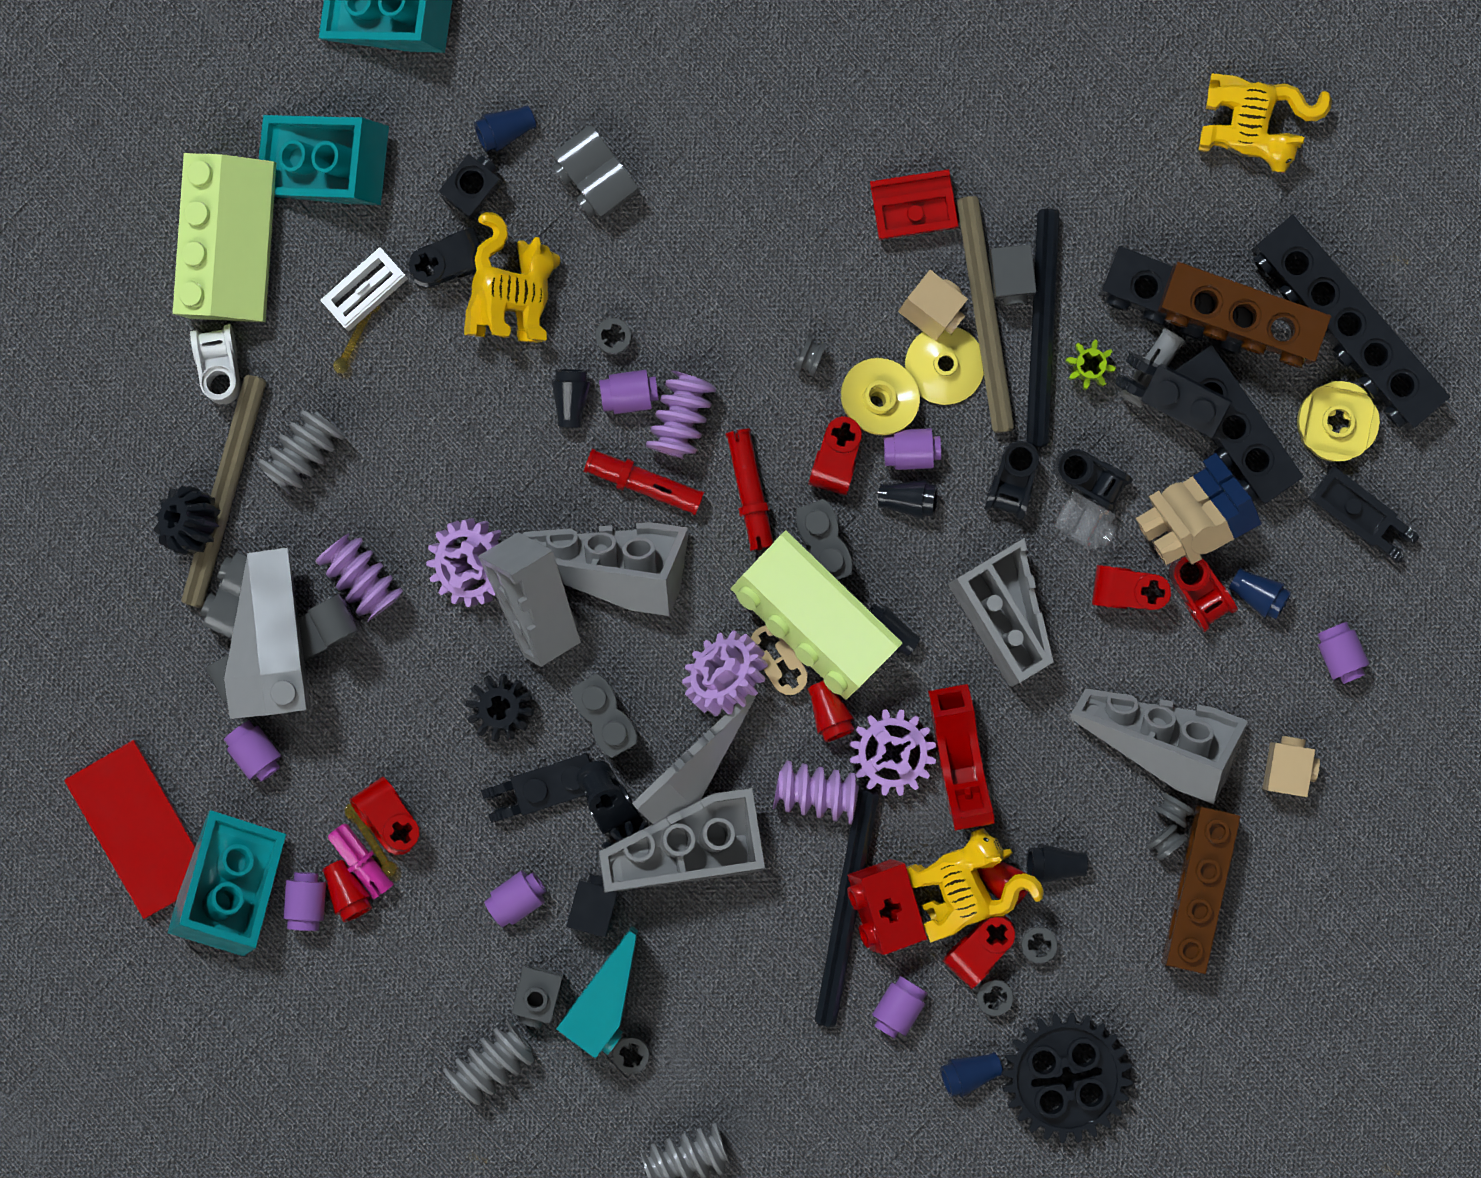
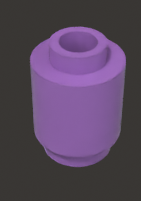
M647 370L610 374L609 379L599 380L604 412L614 411V414L650 410L652 409L651 401L659 400L656 376L648 377Z
M932 428L904 429L891 435H884L885 466H895V470L933 468L934 460H941L940 436H932Z
M1347 622L1317 634L1321 642L1318 644V648L1332 680L1341 678L1343 684H1346L1366 675L1363 667L1370 665L1355 629L1350 630Z
M250 720L238 726L224 738V741L229 746L227 752L249 780L257 777L262 782L280 768L277 761L282 757L262 729L259 726L254 727Z
M521 870L491 891V897L485 900L484 903L494 920L501 927H504L508 923L514 925L544 904L545 901L542 895L547 891L534 872L527 875Z
M294 872V879L286 880L283 918L287 919V929L319 931L320 921H324L326 882L318 881V873Z
M900 976L896 984L891 982L872 1013V1016L878 1019L874 1026L894 1039L898 1033L906 1036L926 1004L923 1000L927 992Z

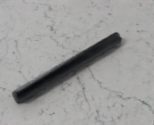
M1040 209L1037 213L1034 271L1036 293L1033 296L1026 442L1034 447H1045L1049 443L1060 215L1059 211L1055 209Z
M868 790L858 791L816 1010V1024L825 1027H835L837 1023L857 910L853 908L848 897L847 888L851 886L848 874L866 867L877 808L878 794Z

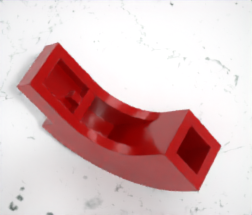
M968 684L928 691L941 774L954 830L995 824L981 760L974 707Z

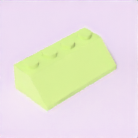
M184 153L173 314L189 319L266 322L276 162L222 154Z
M786 530L730 588L745 608L753 610L765 622L767 629L774 636L782 638L794 650L796 657L803 664L811 666L824 679L828 689L835 694H840L845 700L902 644L882 622Z

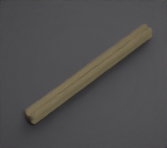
M976 196L962 197L958 199L957 206L992 430L995 433L1009 432L1013 430L1014 423L979 200Z
M246 375L242 383L211 496L215 498L214 506L221 510L216 518V523L220 527L215 528L212 533L214 542H207L204 552L194 553L182 595V602L186 605L200 608L205 602L266 386V381L257 376Z

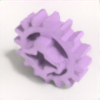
M474 518L462 520L461 523L459 521L447 524L448 530L438 531L435 534L440 543H435L428 547L435 554V559L427 561L426 565L436 569V573L430 577V581H440L442 586L438 593L444 595L451 592V603L453 604L464 601L466 607L478 605V602L482 605L493 601L492 595L496 596L478 556L499 544L497 540L502 532L495 530L489 533V522L487 521L475 524ZM467 537V540L462 541L461 545H454L459 538ZM479 580H487L481 587L472 588Z
M732 631L727 638L722 633H718L715 643L712 644L710 641L705 640V650L702 653L699 651L692 653L696 659L695 663L688 664L684 668L691 675L682 680V683L688 688L685 695L703 713L709 711L713 716H718L721 709L728 715L732 714L736 703L745 707V697L748 694L756 696L758 692L754 688L755 684L765 681V677L759 671L768 667L767 662L762 658L765 654L764 651L747 634L740 636L736 631Z
M887 709L882 710V720L880 721L869 715L867 720L870 727L866 730L857 726L855 729L862 736L861 740L850 741V746L858 749V755L849 758L850 763H860L862 767L856 772V777L861 778L867 775L870 779L866 787L871 790L878 783L881 785V794L885 796L888 794L890 787H895L899 796L904 793L903 785L909 784L914 790L918 789L919 787L915 779L918 776L927 779L930 777L929 773L924 769L925 764L936 763V759L927 756V750L935 748L936 743L926 742L924 739L931 730L929 727L918 730L916 725L918 724L919 717L915 715L907 722L904 720V710L900 709L896 714V718H890ZM885 726H901L909 730L910 733L901 738L891 736ZM873 735L877 741L875 755L867 760L866 746L868 740ZM909 741V744L900 751L899 756L901 760L898 763L889 759L876 764L878 760L883 758L882 755L886 753L884 745L887 742L896 746L899 744L903 745ZM919 745V760L913 770L908 763L910 750ZM884 767L894 769L900 776V779H885L875 773Z

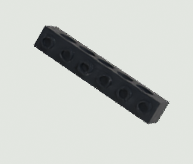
M1293 214L1251 249L1256 255L1252 260L1257 268L1266 277L1272 274L1282 285L1279 292L1284 299L1331 315L1325 336L1334 346L1331 350L1332 354L1345 368L1351 365L1361 378L1357 382L1371 398L1378 396L1387 407L1384 410V414L1395 427L1400 429L1403 426L1407 431L1414 429L1450 398V395ZM1288 255H1297L1303 260L1304 271L1301 275H1293L1287 271L1285 259ZM1315 285L1325 286L1329 290L1331 298L1328 305L1321 306L1313 301L1311 291ZM1348 315L1355 320L1357 329L1353 336H1346L1339 331L1338 320L1340 316ZM1369 345L1378 347L1383 354L1382 363L1378 367L1369 365L1364 358V351ZM1394 376H1402L1407 380L1409 391L1405 397H1398L1392 392L1390 383Z

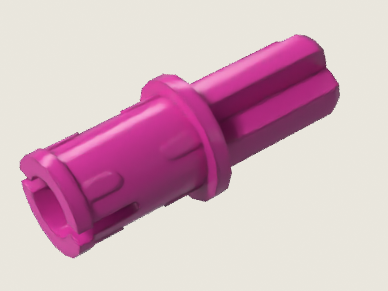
M341 824L328 835L329 841L349 865L347 869L349 873L352 871L371 894L373 900L394 885L372 857L375 854L373 850L368 852L347 824Z

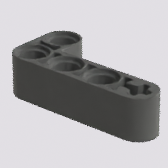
M336 595L311 608L307 614L298 618L304 662L363 631L344 595ZM229 655L205 668L224 704L227 703L224 677Z

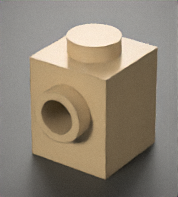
M929 270L898 312L936 341L944 330L952 334L966 315L960 312L968 299L962 295L960 288L955 283L947 279L943 280L932 270Z
M1282 736L1281 744L1270 742L1262 789L1308 797L1310 781L1316 782L1319 773L1320 759L1314 758L1315 749L1305 748L1306 740L1287 736Z

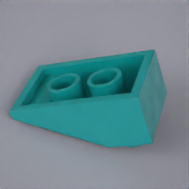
M324 0L319 39L408 52L445 53L452 0Z
M263 115L259 160L277 163L274 197L342 204L381 205L389 126L363 117Z
M210 810L179 890L167 933L240 956H245L254 950L258 942L286 834Z
M631 926L556 1028V1030L595 1059L601 1051L608 1055L622 1037L623 1031L619 1029L623 1018L638 930Z

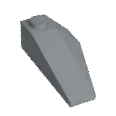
M646 522L636 523L637 529L613 531L612 525L599 526V532L577 534L572 528L523 532V535L532 540L537 539L543 546L553 550L564 585L630 611L670 616L681 589L689 535L688 527Z
M289 548L247 553L224 677L230 719L281 714L311 708Z
M1086 688L1070 719L1175 790L1211 804L1215 803L1228 777L1248 724V720L1210 706L1197 705L1196 710L1173 707V701L1160 699L1159 705L1138 702L1133 695Z
M748 694L745 697V707L737 703L733 707L732 714L728 715L726 713L633 801L632 804L652 824L701 800L749 711L755 696Z
M753 789L711 794L599 851L604 893L759 872L764 869L765 865Z

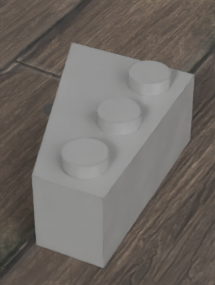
M517 532L478 556L525 658L542 667L581 643L576 629L578 623L571 612L553 550L543 546L537 539L532 540Z
M1025 538L948 583L1009 687L1021 683L1054 662L1042 612L1040 613L1037 602L1034 576L1031 575L1026 555L1027 546Z

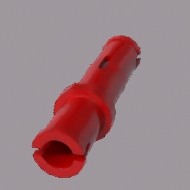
M751 429L737 430V433L734 431L728 432L725 435L728 439L742 506L738 510L740 517H744L750 551L763 550L765 547L768 549L774 543L767 514L771 510L769 503L764 500L750 434Z
M592 448L583 472H588L617 484L616 488L623 491L624 488H628L696 515L704 495L703 491H698L667 477L634 465L635 461L627 458L625 462ZM658 485L660 487L671 490L672 493H666L664 491L654 488L653 486Z

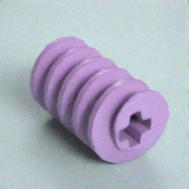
M670 370L679 379L666 380L665 386L674 394L661 395L660 401L669 407V410L656 411L655 416L664 425L651 427L650 431L659 440L647 441L646 447L684 459V454H696L697 451L695 447L688 443V439L701 438L702 436L699 431L693 428V424L706 423L707 420L697 412L698 408H710L712 404L703 397V393L716 392L717 388L700 378Z
M348 533L326 549L316 559V563L319 566L332 563L326 572L327 577L333 578L341 575L336 588L339 591L351 588L346 601L350 604L361 600L356 613L358 616L371 613L368 619L370 621L400 597L403 590L398 588L388 591L387 588L393 577L389 575L379 579L377 575L383 567L382 563L369 566L367 563L373 552L369 550L358 553L357 550L362 544L363 539L360 537L349 541L347 538L350 533Z
M787 760L779 771L772 809H775L779 800L782 799L785 812H790L795 803L798 802L801 815H806L810 807L814 805L817 818H822L827 808H830L833 821H838L843 811L847 812L848 823L852 824L859 789L855 773L850 772L843 783L841 782L839 770L834 769L827 780L825 779L824 768L818 766L811 777L809 776L807 764L802 763L797 773H794L792 762Z

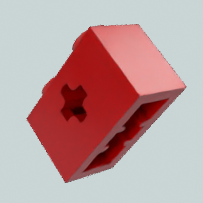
M889 859L848 874L851 885L847 888L848 897L853 908L859 912L862 922L859 925V934L865 947L869 948L870 951L886 955L927 939L905 863ZM884 901L888 902L887 907H885ZM883 909V915H880L879 910Z

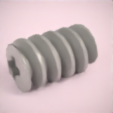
M301 410L300 415L305 425L302 426L294 422L289 424L295 436L293 438L282 434L279 436L284 447L283 450L270 446L268 450L274 460L272 463L263 459L258 460L262 471L292 497L294 496L288 487L289 485L299 489L304 487L299 474L302 473L310 477L315 474L309 462L313 461L319 464L325 462L320 449L322 448L330 452L335 451L336 448L330 438L332 436L341 440L346 438L340 430L317 411L313 414Z
M506 1019L509 1029L507 1034L498 1028L493 1029L496 1038L494 1044L484 1037L480 1040L484 1050L483 1053H479L473 1048L468 1049L471 1059L469 1064L457 1058L455 1059L458 1068L456 1074L446 1067L443 1069L445 1075L457 1091L466 1100H470L476 1105H480L483 1102L480 1090L489 1095H493L496 1092L493 1079L505 1085L509 1082L506 1070L515 1075L521 1072L518 1060L528 1065L534 1062L529 1044L515 1025L508 1019Z
M716 1123L711 1124L710 1137H707L701 1128H697L695 1142H692L686 1133H682L680 1147H677L670 1138H667L665 1141V1152H661L655 1143L650 1144V1157H646L640 1150L648 1178H679V1176L682 1178H694V1171H697L701 1178H709L710 1166L719 1175H722L725 1171V1161L729 1163L728 1155Z

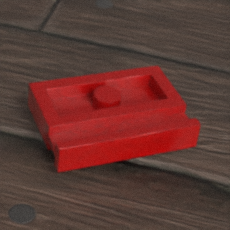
M949 169L870 181L878 240L958 228Z

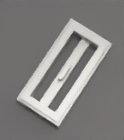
M379 247L320 301L349 332L408 278ZM381 262L385 264L373 277L357 288L356 292L338 308L336 307L335 303ZM393 273V275H392L389 279H387L380 287H378L371 295H369V296H368L362 303H360L353 311H351L346 317L344 316V315L347 314L354 306H356L363 298H365L371 291H373L380 283H382L389 275H391V274Z

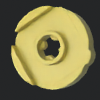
M1345 381L1330 382L1314 389L1303 400L1297 416V428L1303 446L1309 449L1315 456L1330 462H1344L1361 455L1375 441L1380 424L1376 405L1373 404L1367 393L1358 385ZM1336 410L1342 411L1343 419L1349 420L1348 428L1342 427L1339 433L1333 432L1332 425L1327 423L1328 416H1334Z

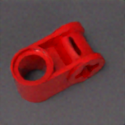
M841 416L829 423L820 451H817L808 485L847 495L856 465L855 458L862 434L859 424L854 419ZM843 423H847L850 425L849 431L855 434V438L853 441H846L844 446L837 445V437L832 435L833 428H841Z
M1184 555L1171 563L1169 577L1184 600L1190 615L1205 633L1210 629L1209 625L1228 612L1234 614L1238 611V608L1229 592L1218 581L1203 558L1195 563L1199 569L1197 580L1189 585L1184 583L1180 577V569L1185 563L1189 562ZM1216 602H1218L1216 605H1214V606L1211 607L1210 609L1206 610L1207 608H1209L1210 606H1212L1213 604H1215Z
M1096 565L1092 605L1128 609L1130 607L1158 610L1169 602L1171 587L1164 577L1157 574ZM1150 580L1156 581V587L1163 589L1162 597H1156L1154 604L1148 603V597L1141 595L1142 587H1149Z
M380 777L349 799L358 817L372 831L388 853L404 855L417 843L419 827L403 805L393 786L385 777ZM394 826L399 831L405 828L409 832L405 838L406 844L402 840L394 842L391 839L394 833Z
M1005 915L990 917L980 921L968 935L964 936L948 952L942 962L973 989L1012 946L1015 940L1013 923ZM992 924L997 928L1003 924L1006 926L1003 930L1006 938L1003 941L995 938L991 942L988 940L990 936L988 926Z

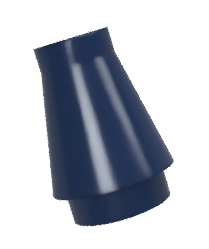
M528 105L517 109L482 114V119L474 122L477 137L485 152L492 149L498 152L527 131L536 128L534 115Z
M1241 568L1229 586V590L1241 597L1262 617L1266 618L1269 616L1275 620L1279 617L1292 593L1284 588V583L1246 572Z
M995 1052L988 1055L949 1059L948 1064L940 1067L942 1080L949 1096L959 1095L961 1098L992 1079L1002 1076L1003 1070L999 1057Z

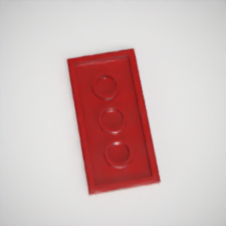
M132 740L66 778L64 782L142 918L146 919L177 900L196 844L136 740Z

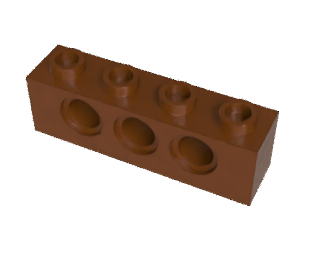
M1177 262L1173 266L1158 308V312L1166 314L1164 320L1171 324L1187 328L1189 323L1204 328L1203 334L1220 341H1226L1227 336L1243 341L1241 348L1260 355H1264L1265 350H1269L1281 355L1280 362L1296 368H1302L1304 363L1310 365L1316 361L1331 319V315L1181 262ZM1205 293L1212 297L1215 307L1211 314H1202L1197 311L1194 305V299L1197 294ZM1236 307H1245L1251 312L1253 320L1250 327L1242 328L1235 324L1232 315ZM1282 320L1289 325L1291 335L1287 341H1278L1273 337L1271 325L1274 321Z
M1195 806L1161 959L1163 964L1206 974L1240 815Z

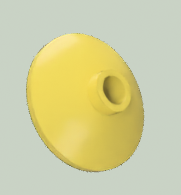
M959 327L952 334L944 330L936 341L925 332H922L913 340L906 354L905 369L916 381L920 397L933 404L952 405L964 401L977 390L984 376L979 343L970 333ZM946 356L952 359L953 368L950 371H942L939 368L938 361L941 357Z
M871 358L856 364L847 373L841 387V402L847 416L854 419L863 431L874 435H891L902 431L913 421L919 409L920 394L913 376L902 365L889 359ZM871 397H879L883 402V406L878 407L871 402Z

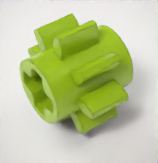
M1093 340L1090 348L1086 350L1080 343H1077L1074 347L1078 356L1065 359V363L1073 365L1074 372L1070 374L1068 379L1074 380L1078 377L1083 380V390H1087L1090 386V381L1096 380L1099 386L1103 387L1106 383L1102 374L1104 372H1114L1116 369L1112 365H1107L1106 358L1111 355L1112 350H1106L1102 353L1097 349V340ZM1086 355L1089 360L1095 357L1098 359L1099 364L1095 368L1098 374L1094 375L1091 370L1085 373L1082 371L1081 366L1085 362L1082 356Z

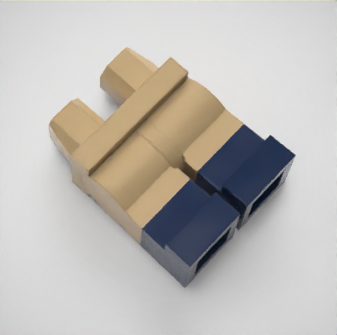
M1217 453L1202 461L1205 469L1184 482L1170 485L1162 494L1160 491H1157L1150 495L1149 499L1153 508L1136 518L1139 528L1148 542L1164 532H1168V534L1153 542L1157 553L1166 566L1184 555L1192 565L1202 559L1200 554L1212 552L1262 524L1251 497L1238 480L1233 477V474Z

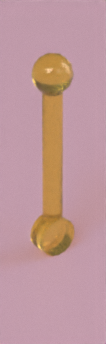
M380 304L358 323L341 358L336 359L333 363L335 372L342 374L348 370L349 365L347 361L371 315L379 311Z
M348 804L344 810L345 816L355 822L382 864L381 869L387 877L393 876L397 872L396 864L387 859L367 826L358 817L351 804Z

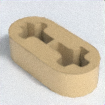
M766 625L758 628L751 637L757 645L761 642L759 637L761 633L766 632L768 636H773ZM779 638L775 647L781 657L774 660L770 653L765 650L762 658L767 662L768 667L763 670L779 692L785 695H794L805 687L807 672L802 662L796 657L794 650L782 638ZM784 660L790 670L798 668L801 675L796 678L799 684L797 687L791 688L789 684L784 686L779 684L778 679L783 675L777 663Z

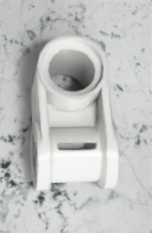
M231 324L224 325L223 330L206 333H199L198 330L190 331L191 346L202 392L217 404L226 405L232 403L240 394L241 382L237 364V346ZM219 375L229 376L230 386L228 390L222 394L212 393L211 383L213 379Z

